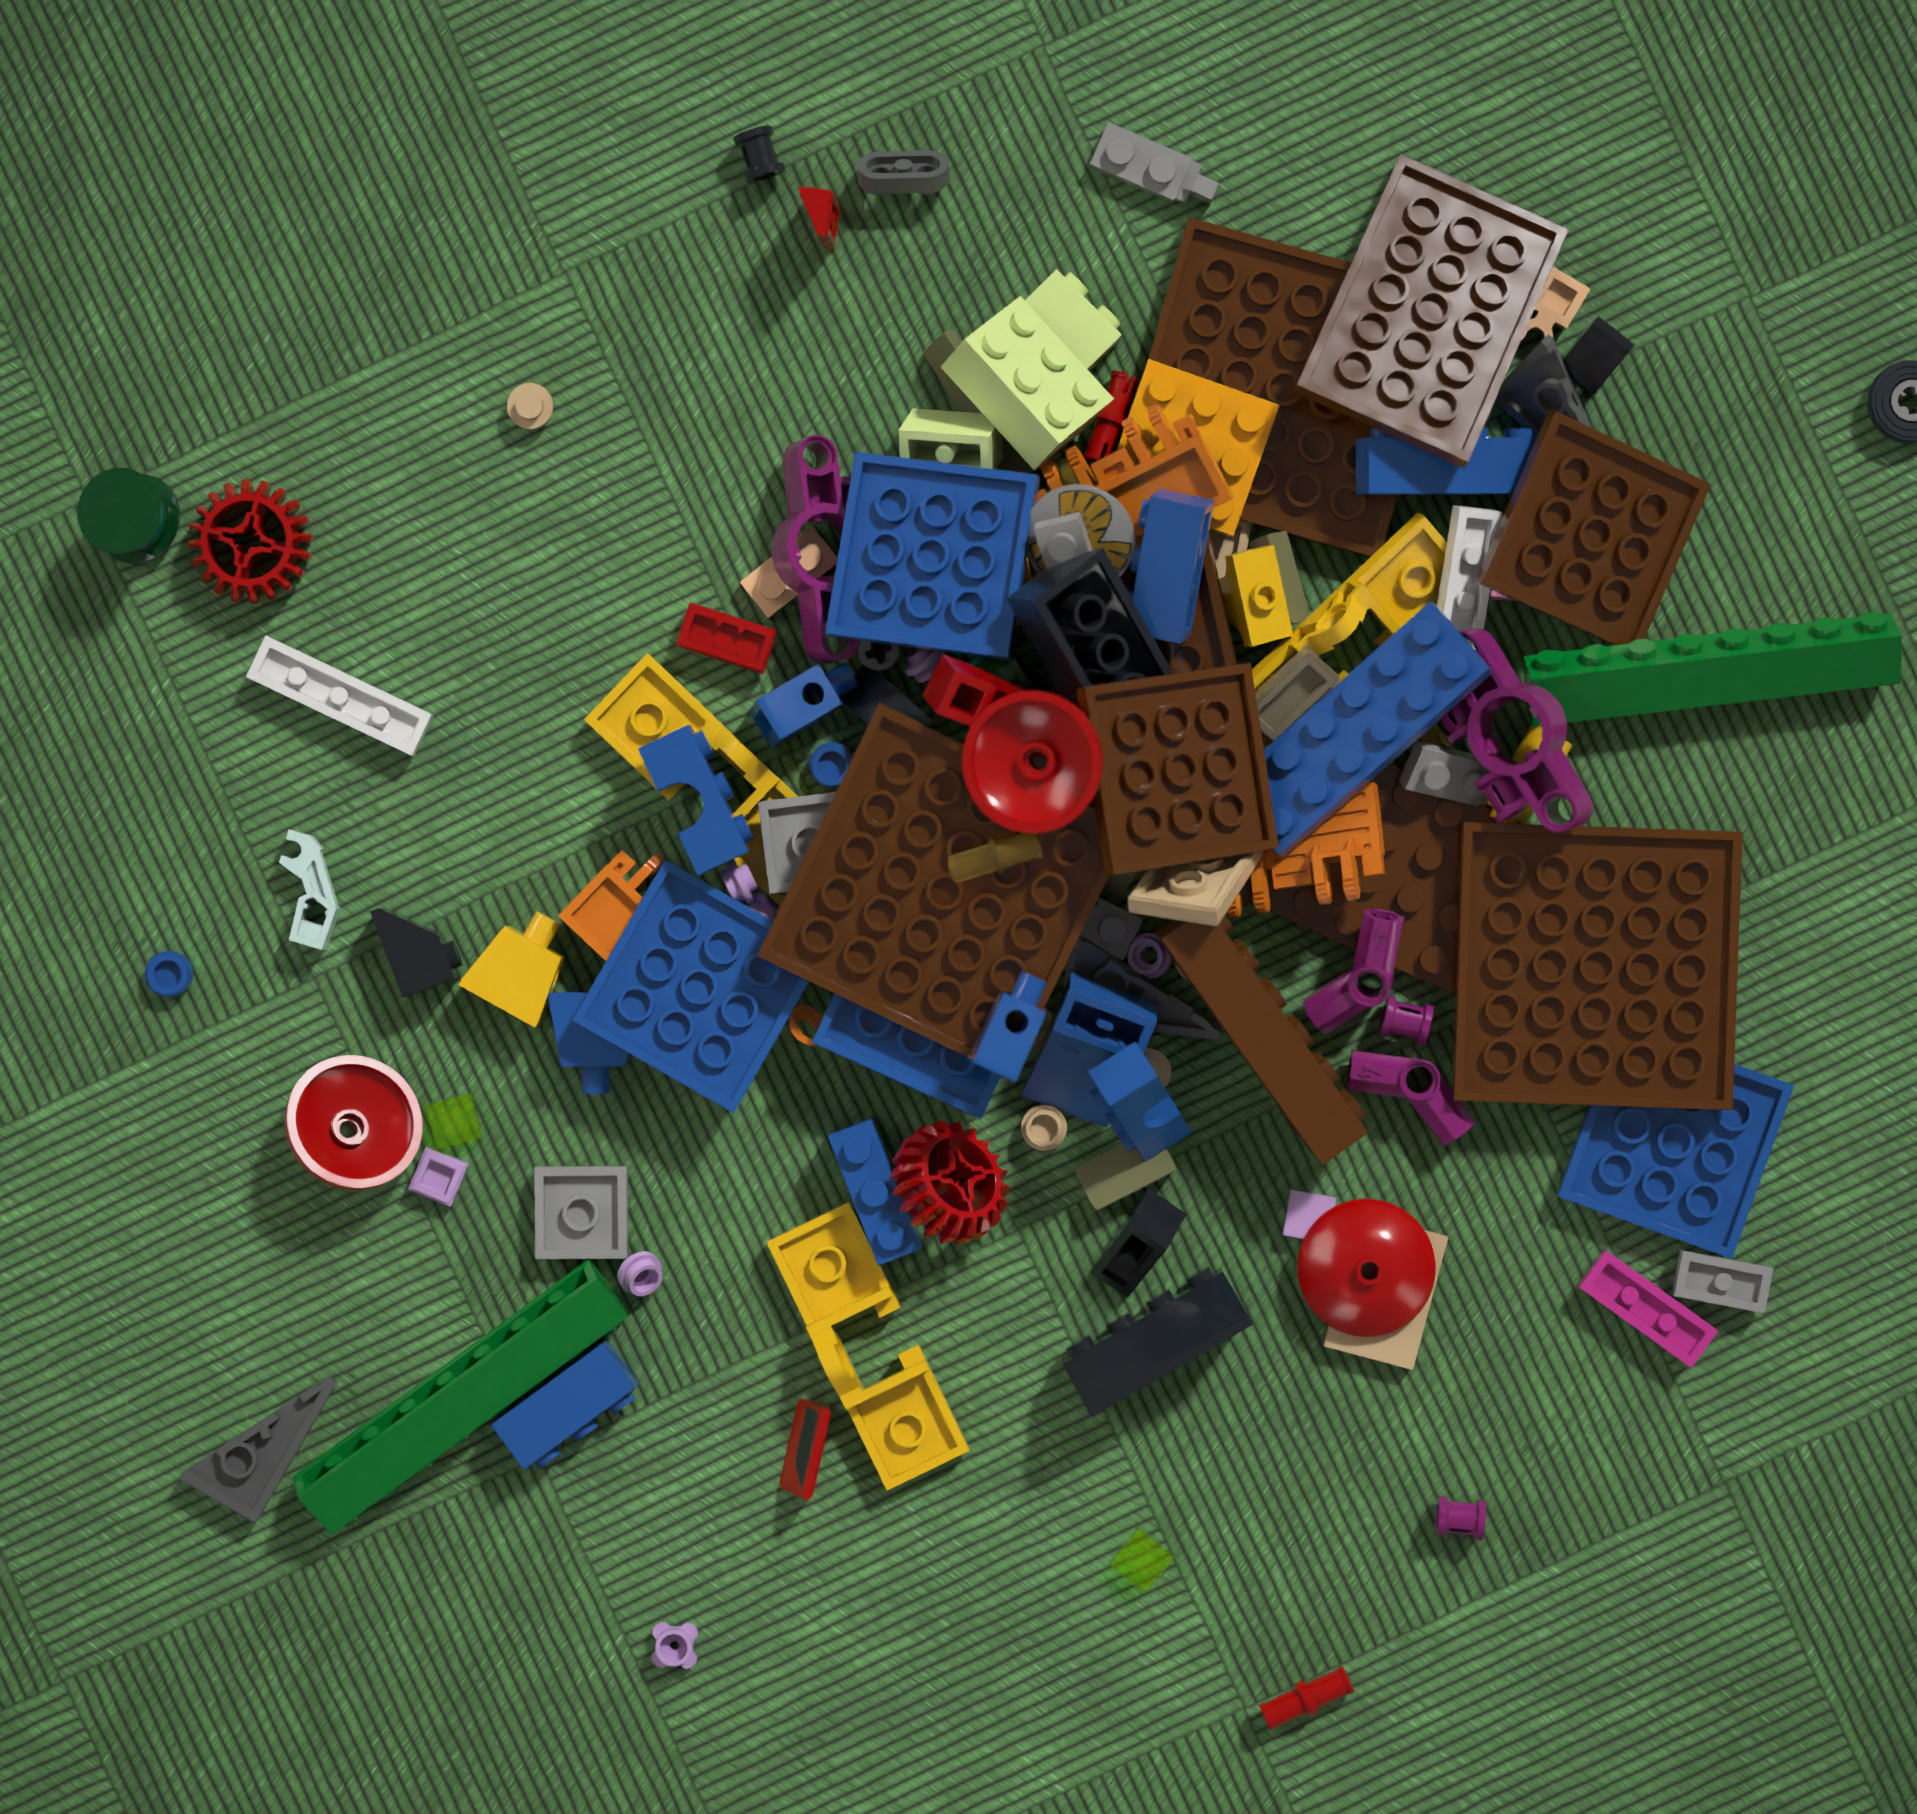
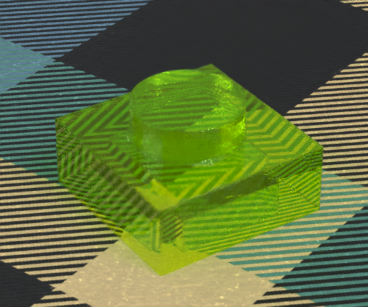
M472 1093L425 1105L437 1150L483 1137Z
M1138 1526L1109 1562L1111 1566L1146 1593L1174 1559V1555Z

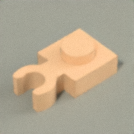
M1552 267L1533 311L1536 313L1534 319L1529 320L1521 341L1529 330L1539 331L1542 335V340L1548 334L1553 338L1551 329L1553 325L1565 331L1589 293L1590 288L1557 268Z

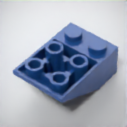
M1070 972L1021 1096L1044 1105L1053 1106L1060 1111L1107 1128L1109 1122L1089 1092L1096 1088L1097 1085L1088 1071L1134 1042L1138 1044L1144 1054L1157 1022V1004Z

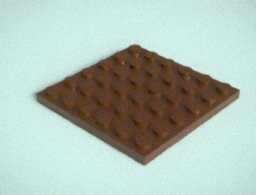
M1189 217L1149 359L1280 405L1239 520L1277 532L1287 531V534L1370 558L1384 545L1398 496L1356 495V439L1371 437V429L1375 428L1294 392L1351 263Z
M879 702L757 956L968 1057L999 993L1011 995L1021 971L1047 982L1036 1008L1043 1011L1109 877L1105 876L1095 806L1090 804L1074 821L1049 832L1021 833L1007 829L986 816L976 805L968 791L962 765L965 743ZM1016 1011L1009 1013L1005 1025L1010 1032L1018 1031L1022 1023L1021 1015Z
M1462 822L1452 1100L1733 1110L1743 832L1579 826L1563 832H1552L1543 825Z

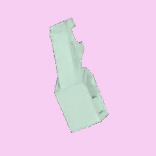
M288 830L286 839L298 842L301 846V853L294 859L281 855L279 863L302 879L306 895L298 899L289 940L320 950H326L341 908L338 906L322 853L324 848L314 836ZM315 899L317 903H321L328 909L325 911L326 918L323 925L306 920L307 911L311 908L310 900Z

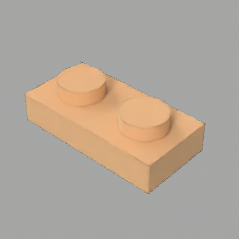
M812 525L797 536L796 545L801 553V560L799 562L810 576L814 578L823 577L836 567L837 556ZM772 557L740 581L768 619L798 597V593L789 588L777 574Z

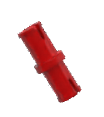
M1117 370L1111 372V379L1106 391L1114 400L1095 419L1096 422L1086 451L1083 453L1086 461L1091 462L1093 459L1096 462L1115 451L1121 431L1124 430L1122 421L1128 419L1126 416L1135 390L1140 382L1137 377L1131 376L1129 379L1128 373Z
M1341 1666L1337 1670L1310 1682L1298 1681L1294 1683L1296 1688L1270 1701L1260 1703L1259 1707L1270 1731H1272L1276 1727L1307 1713L1309 1717L1318 1714V1708L1336 1701L1347 1694H1352L1354 1690L1343 1666Z

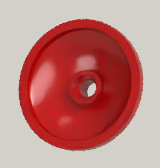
M1045 691L1016 692L990 704L972 724L963 748V774L966 786L974 802L995 823L1021 833L1049 832L1074 821L1088 808L1094 799L1103 773L1102 747L1091 721L1076 705L1067 699ZM1037 751L1043 752L1047 757V764L1043 769L1036 767L1033 762L1034 754Z
M337 1056L313 1066L294 1086L285 1110L286 1135L297 1160L314 1177L340 1189L361 1191L377 1188L389 1183L409 1166L421 1143L423 1130L422 1114L413 1090L395 1070L382 1062L364 1056ZM340 1126L349 1127L353 1131V1137H344L340 1133Z
M1370 1198L1354 1199L1342 1202L1328 1209L1310 1226L1302 1240L1298 1253V1282L1307 1304L1316 1316L1328 1326L1352 1336H1382L1407 1325L1426 1305L1435 1282L1436 1261L1427 1233L1412 1215L1395 1204L1383 1200ZM1367 1262L1375 1263L1378 1269L1375 1277L1371 1279L1363 1278L1361 1275V1267Z

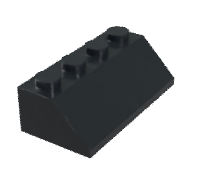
M1098 547L1040 572L1006 598L1061 696L1079 709L1077 688L1173 674L1104 548Z
M1208 1266L1185 1279L1188 1287L1172 1295L1171 1291L1167 1289L1145 1302L1149 1308L1148 1310L1132 1318L1130 1312H1127L1106 1324L1105 1326L1109 1332L1093 1341L1090 1335H1087L1065 1348L1069 1355L1062 1358V1364L1091 1417L1253 1325L1221 1268L1212 1272Z

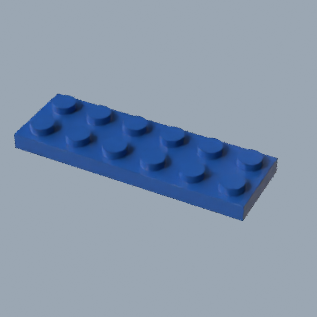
M1432 601L1264 749L1279 848H1274L1278 855L1285 857L1493 673V670Z

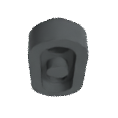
M932 150L872 152L864 155L857 163L858 184L863 190L876 196L897 193L934 194L949 183V160L944 154Z

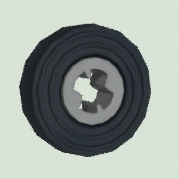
M1903 360L1886 367L1875 377L1868 392L1867 409L1873 425L1883 436L1898 443H1917V413L1909 414L1908 408L1900 407L1898 403V398L1900 399L1906 395L1903 392L1905 389L1910 390L1912 397H1917V361Z

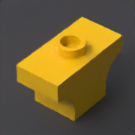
M1265 545L1226 555L1225 576L1219 577L1228 623L1235 625L1239 630L1244 646L1252 647L1293 636L1274 545Z

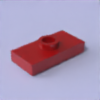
M689 602L676 647L764 675L778 631Z

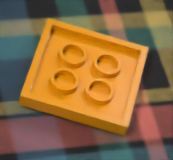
M1148 359L1128 418L1132 417L1139 424L1152 453H1155L1165 447L1149 420L1147 408L1155 404L1160 406L1179 442L1181 440L1172 423L1191 413L1233 494L1231 500L1213 508L1210 530L1233 538L1280 405ZM1123 430L1117 450L1126 446L1136 465L1140 461Z

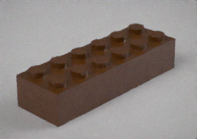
M1224 915L1218 926L1167 918L1152 929L1308 1150L1322 1166L1365 1136L1368 1132L1361 1121L1367 1115L1345 1088L1340 1091L1337 1090L1334 1084L1341 1079L1328 1060L1319 1051H1316L1314 1054L1310 1052L1308 1046L1314 1042L1312 1037L1292 1013L1286 1017L1281 1011L1287 1005V1002L1275 985L1266 976L1259 980L1254 973L1261 966L1245 944L1243 945L1239 939L1234 943L1232 942L1228 933L1234 928L1227 917Z

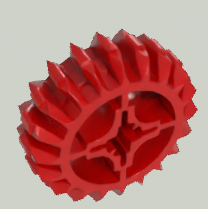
M243 479L240 485L241 494L237 493L233 484L226 483L223 485L226 495L225 500H222L216 493L210 492L208 499L215 507L211 511L200 505L196 508V512L206 518L204 524L200 525L195 522L189 524V530L201 534V539L188 541L187 547L191 550H202L203 553L194 557L191 560V564L195 568H202L208 565L209 568L200 577L203 583L208 584L219 578L214 587V593L222 596L232 586L230 593L231 601L239 603L244 596L245 590H247L249 602L251 604H258L260 601V589H263L266 597L273 601L277 599V591L274 584L278 583L281 588L290 591L293 589V585L286 578L287 574L291 572L300 578L305 574L302 568L295 566L297 558L304 561L311 560L312 554L305 550H299L300 544L313 542V535L298 533V529L307 526L310 520L305 515L292 517L301 506L297 500L293 499L282 506L286 499L287 491L281 487L276 489L269 498L270 483L262 480L258 484L256 493H254L252 482L249 479ZM252 505L251 512H246V516L239 526L234 528L219 527L225 517L232 511L242 506ZM267 507L274 511L281 520L285 530L286 543L278 542L268 536L266 531L267 519L264 518ZM253 530H256L257 532L254 536L259 538L261 542L271 545L270 548L263 546L250 547L248 554H246L244 551L247 547L241 545V542L230 538V536L250 537ZM216 540L230 544L235 553L233 564L237 566L234 576L227 572L220 563L216 552ZM267 555L282 557L270 572L261 577L249 579L250 571L255 570L257 562L262 557Z
M942 1120L932 1125L920 1127L913 1132V1135H910L902 1142V1145L899 1146L900 1151L891 1160L896 1168L893 1169L889 1177L899 1184L891 1194L901 1197L903 1200L899 1212H909L913 1217L910 1227L922 1225L924 1226L925 1238L937 1235L940 1244L954 1241L956 1245L981 1238L987 1234V1230L992 1229L998 1224V1221L1002 1219L1000 1214L1009 1205L1004 1197L1007 1196L1011 1188L1001 1181L1008 1172L999 1168L996 1163L1001 1154H991L987 1149L990 1139L979 1141L976 1139L975 1128L964 1131L960 1121L947 1125Z

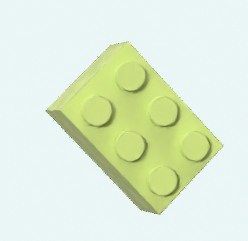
M1021 296L966 337L941 366L944 372L1033 470L1037 469L1085 430L1114 400Z

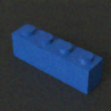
M1371 429V437L1356 439V495H1512L1537 437H1532V429H1504V437H1488V429H1482L1466 467L1462 468L1380 430Z

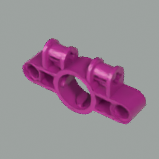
M815 434L791 443L783 454L782 464L789 516L777 528L772 541L771 552L777 574L789 588L798 593L806 653L814 662L827 665L850 658L855 654L859 641L837 638L838 648L836 652L833 653L828 649L825 642V631L835 575L820 578L810 576L799 562L801 560V553L796 545V539L802 524L807 520L808 524L826 522L832 525L840 536L842 535L851 476L840 477L838 456L834 444L825 436ZM805 448L810 449L815 455L816 466L814 469L810 468L804 461L803 453Z
M1478 628L1459 631L1466 640L1468 639L1473 643L1475 651L1493 670V673L1440 720L1449 733L1447 737L1449 744L1453 745L1468 738L1469 746L1476 759L1491 771L1476 781L1474 785L1477 790L1484 791L1497 813L1495 816L1496 822L1501 824L1531 807L1541 824L1552 832H1563L1584 825L1592 815L1593 803L1590 795L1562 751L1567 735V722L1560 703L1544 688L1533 684H1522L1494 637L1488 631ZM1513 697H1518L1528 702L1532 706L1529 708L1531 713L1542 724V741L1540 746L1524 756L1526 762H1517L1505 756L1501 751L1499 739L1496 735L1493 736L1492 719L1496 710L1513 702ZM1561 798L1566 799L1571 805L1572 815L1569 821L1560 815L1559 802Z

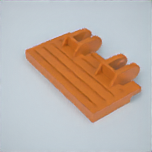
M1155 404L1147 408L1149 420L1165 447L1155 453H1152L1141 427L1132 417L1122 421L1124 432L1140 463L1135 465L1125 446L1090 465L1099 483H1097L1081 451L1076 446L1066 450L1068 464L1074 471L1080 485L1093 486L1109 493L1126 509L1134 526L1135 547L1142 544L1145 529L1139 527L1138 524L1142 503L1145 499L1150 500V496L1159 489L1215 500L1213 508L1233 498V494L1191 413L1172 423L1181 440L1179 442L1160 406ZM1048 459L1040 465L1051 491L1067 486L1058 466L1053 460ZM1045 488L1038 491L1036 503L1047 494Z
M1369 782L1285 857L1278 855L1274 849L1264 850L1263 856L1250 874L1253 904L1258 914L1269 912L1271 906L1267 872H1272L1275 890L1315 884L1316 896L1320 905L1329 904L1332 901L1333 890L1329 863L1341 862L1343 891L1348 901L1360 899L1357 859H1362L1365 877L1385 875L1383 859L1385 850L1378 785L1376 783ZM1241 890L1227 910L1230 918L1242 916L1243 901Z
M621 850L570 902L558 917L598 955L607 961L643 899L636 890L649 876H653L660 869L665 859L656 852L626 882L623 877L636 865V862Z

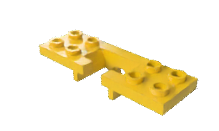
M1417 512L1293 630V636L1286 637L1252 669L1255 693L1305 645L1317 656L1335 649L1333 645L1342 642L1356 629L1359 621L1363 623L1368 609L1386 628L1374 640L1377 646L1380 647L1430 601L1437 605L1447 542L1424 515ZM1343 670L1340 674H1338L1340 679L1339 682H1341L1349 673ZM1262 734L1263 747L1265 749L1272 742Z
M647 653L584 720L643 775L656 790L657 788L638 748L686 725L692 726L695 733L703 730L711 747L756 788L755 792L734 812V817L743 814L754 837L753 840L747 842L751 852L734 860L738 867L747 864L756 884L781 907L787 892L771 895L769 893L758 802L798 796ZM677 784L659 792L671 801L686 784Z
M850 1201L768 1240L766 1243L806 1323V1329L813 1341L823 1369L845 1409L848 1410L886 1490L888 1491L970 1451L919 1343L898 1353V1357L904 1367L903 1370L864 1388L840 1340L834 1324L873 1305L879 1318L901 1307L881 1265L878 1266L868 1238Z

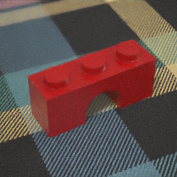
M942 654L923 697L936 713L972 726L981 712L996 700L1016 692L1034 690ZM1037 751V752H1036V753H1039V754H1041V755L1046 756L1043 752H1040V751Z

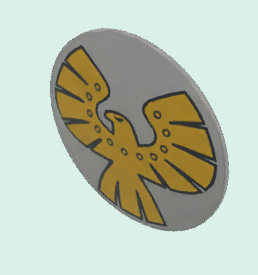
M1076 484L1056 488L1037 501L1030 511L1031 519L1027 556L1038 573L1047 569L1033 530L1035 523L1076 512H1081L1092 550L1098 547L1104 548L1119 577L1125 572L1131 562L1135 549V531L1128 512L1116 498L1099 488Z

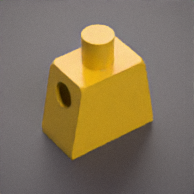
M536 911L524 933L511 926H504L464 975L459 986L534 1028L539 1027L549 1005L548 993L554 991L565 959L563 955L548 947L560 923Z

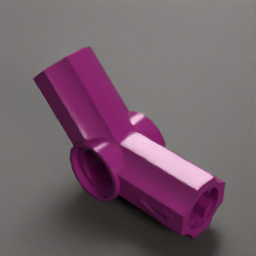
M1379 908L1364 910L1353 968L1303 999V1005L1306 1008L1308 1017L1317 1029L1327 1034L1366 1008L1380 1005L1387 999L1394 979V968L1404 917L1395 914L1393 911ZM1365 973H1374L1381 978L1383 985L1378 988H1369L1361 982L1360 976Z
M1351 1050L1346 1090L1407 1098L1443 1146L1458 1139L1476 1123L1460 1101L1452 1100L1453 1091L1431 1062L1420 1058ZM1422 1066L1429 1073V1084L1420 1092H1412L1406 1084L1407 1073L1414 1067Z

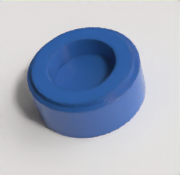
M829 742L820 745L814 750L809 761V770L813 779L823 787L838 788L853 758V754L847 747L839 743Z
M165 951L156 954L149 960L145 969V979L148 987L155 994L163 997H174L184 993L190 987L194 976L193 967L188 958L175 951Z

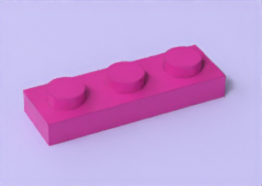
M1605 1249L1602 1250L1577 1285L1691 1368L1718 1332L1713 1326Z

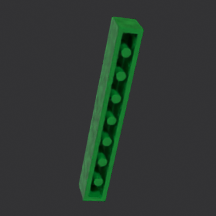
M1868 612L1860 617L1843 619L1825 617L1809 623L1792 625L1775 623L1766 628L1749 630L1731 628L1722 633L1682 634L1676 638L1655 641L1638 639L1630 644L1613 646L1595 644L1589 645L1584 649L1562 652L1545 650L1536 655L1523 656L1524 684H1533L1550 692L1560 703L1567 723L1901 684L1902 636L1891 613ZM1525 701L1532 727L1542 726L1541 722L1531 713L1529 708L1532 706Z
M589 1259L296 1473L293 1476L298 1499L331 1535L342 1527L354 1524L370 1506L380 1499L383 1500L392 1496L398 1490L400 1484L415 1473L423 1472L430 1468L437 1457L449 1448L467 1441L475 1429L490 1418H496L505 1413L513 1401L527 1391L539 1388L548 1376L564 1364L576 1361L583 1354L584 1350L599 1338L614 1333L620 1327L622 1321L628 1318L620 1296Z

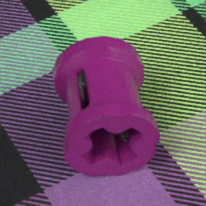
M1388 995L1383 1006L1378 1033L1382 1036L1394 1033L1415 1038L1417 1043L1425 1045L1432 1022L1434 1007L1425 1004L1424 1007L1398 1002L1395 996Z
M1438 1496L1435 1535L1438 1537H1444L1445 1533L1473 1535L1474 1540L1482 1541L1486 1521V1500L1478 1499L1476 1503L1448 1501L1446 1496Z

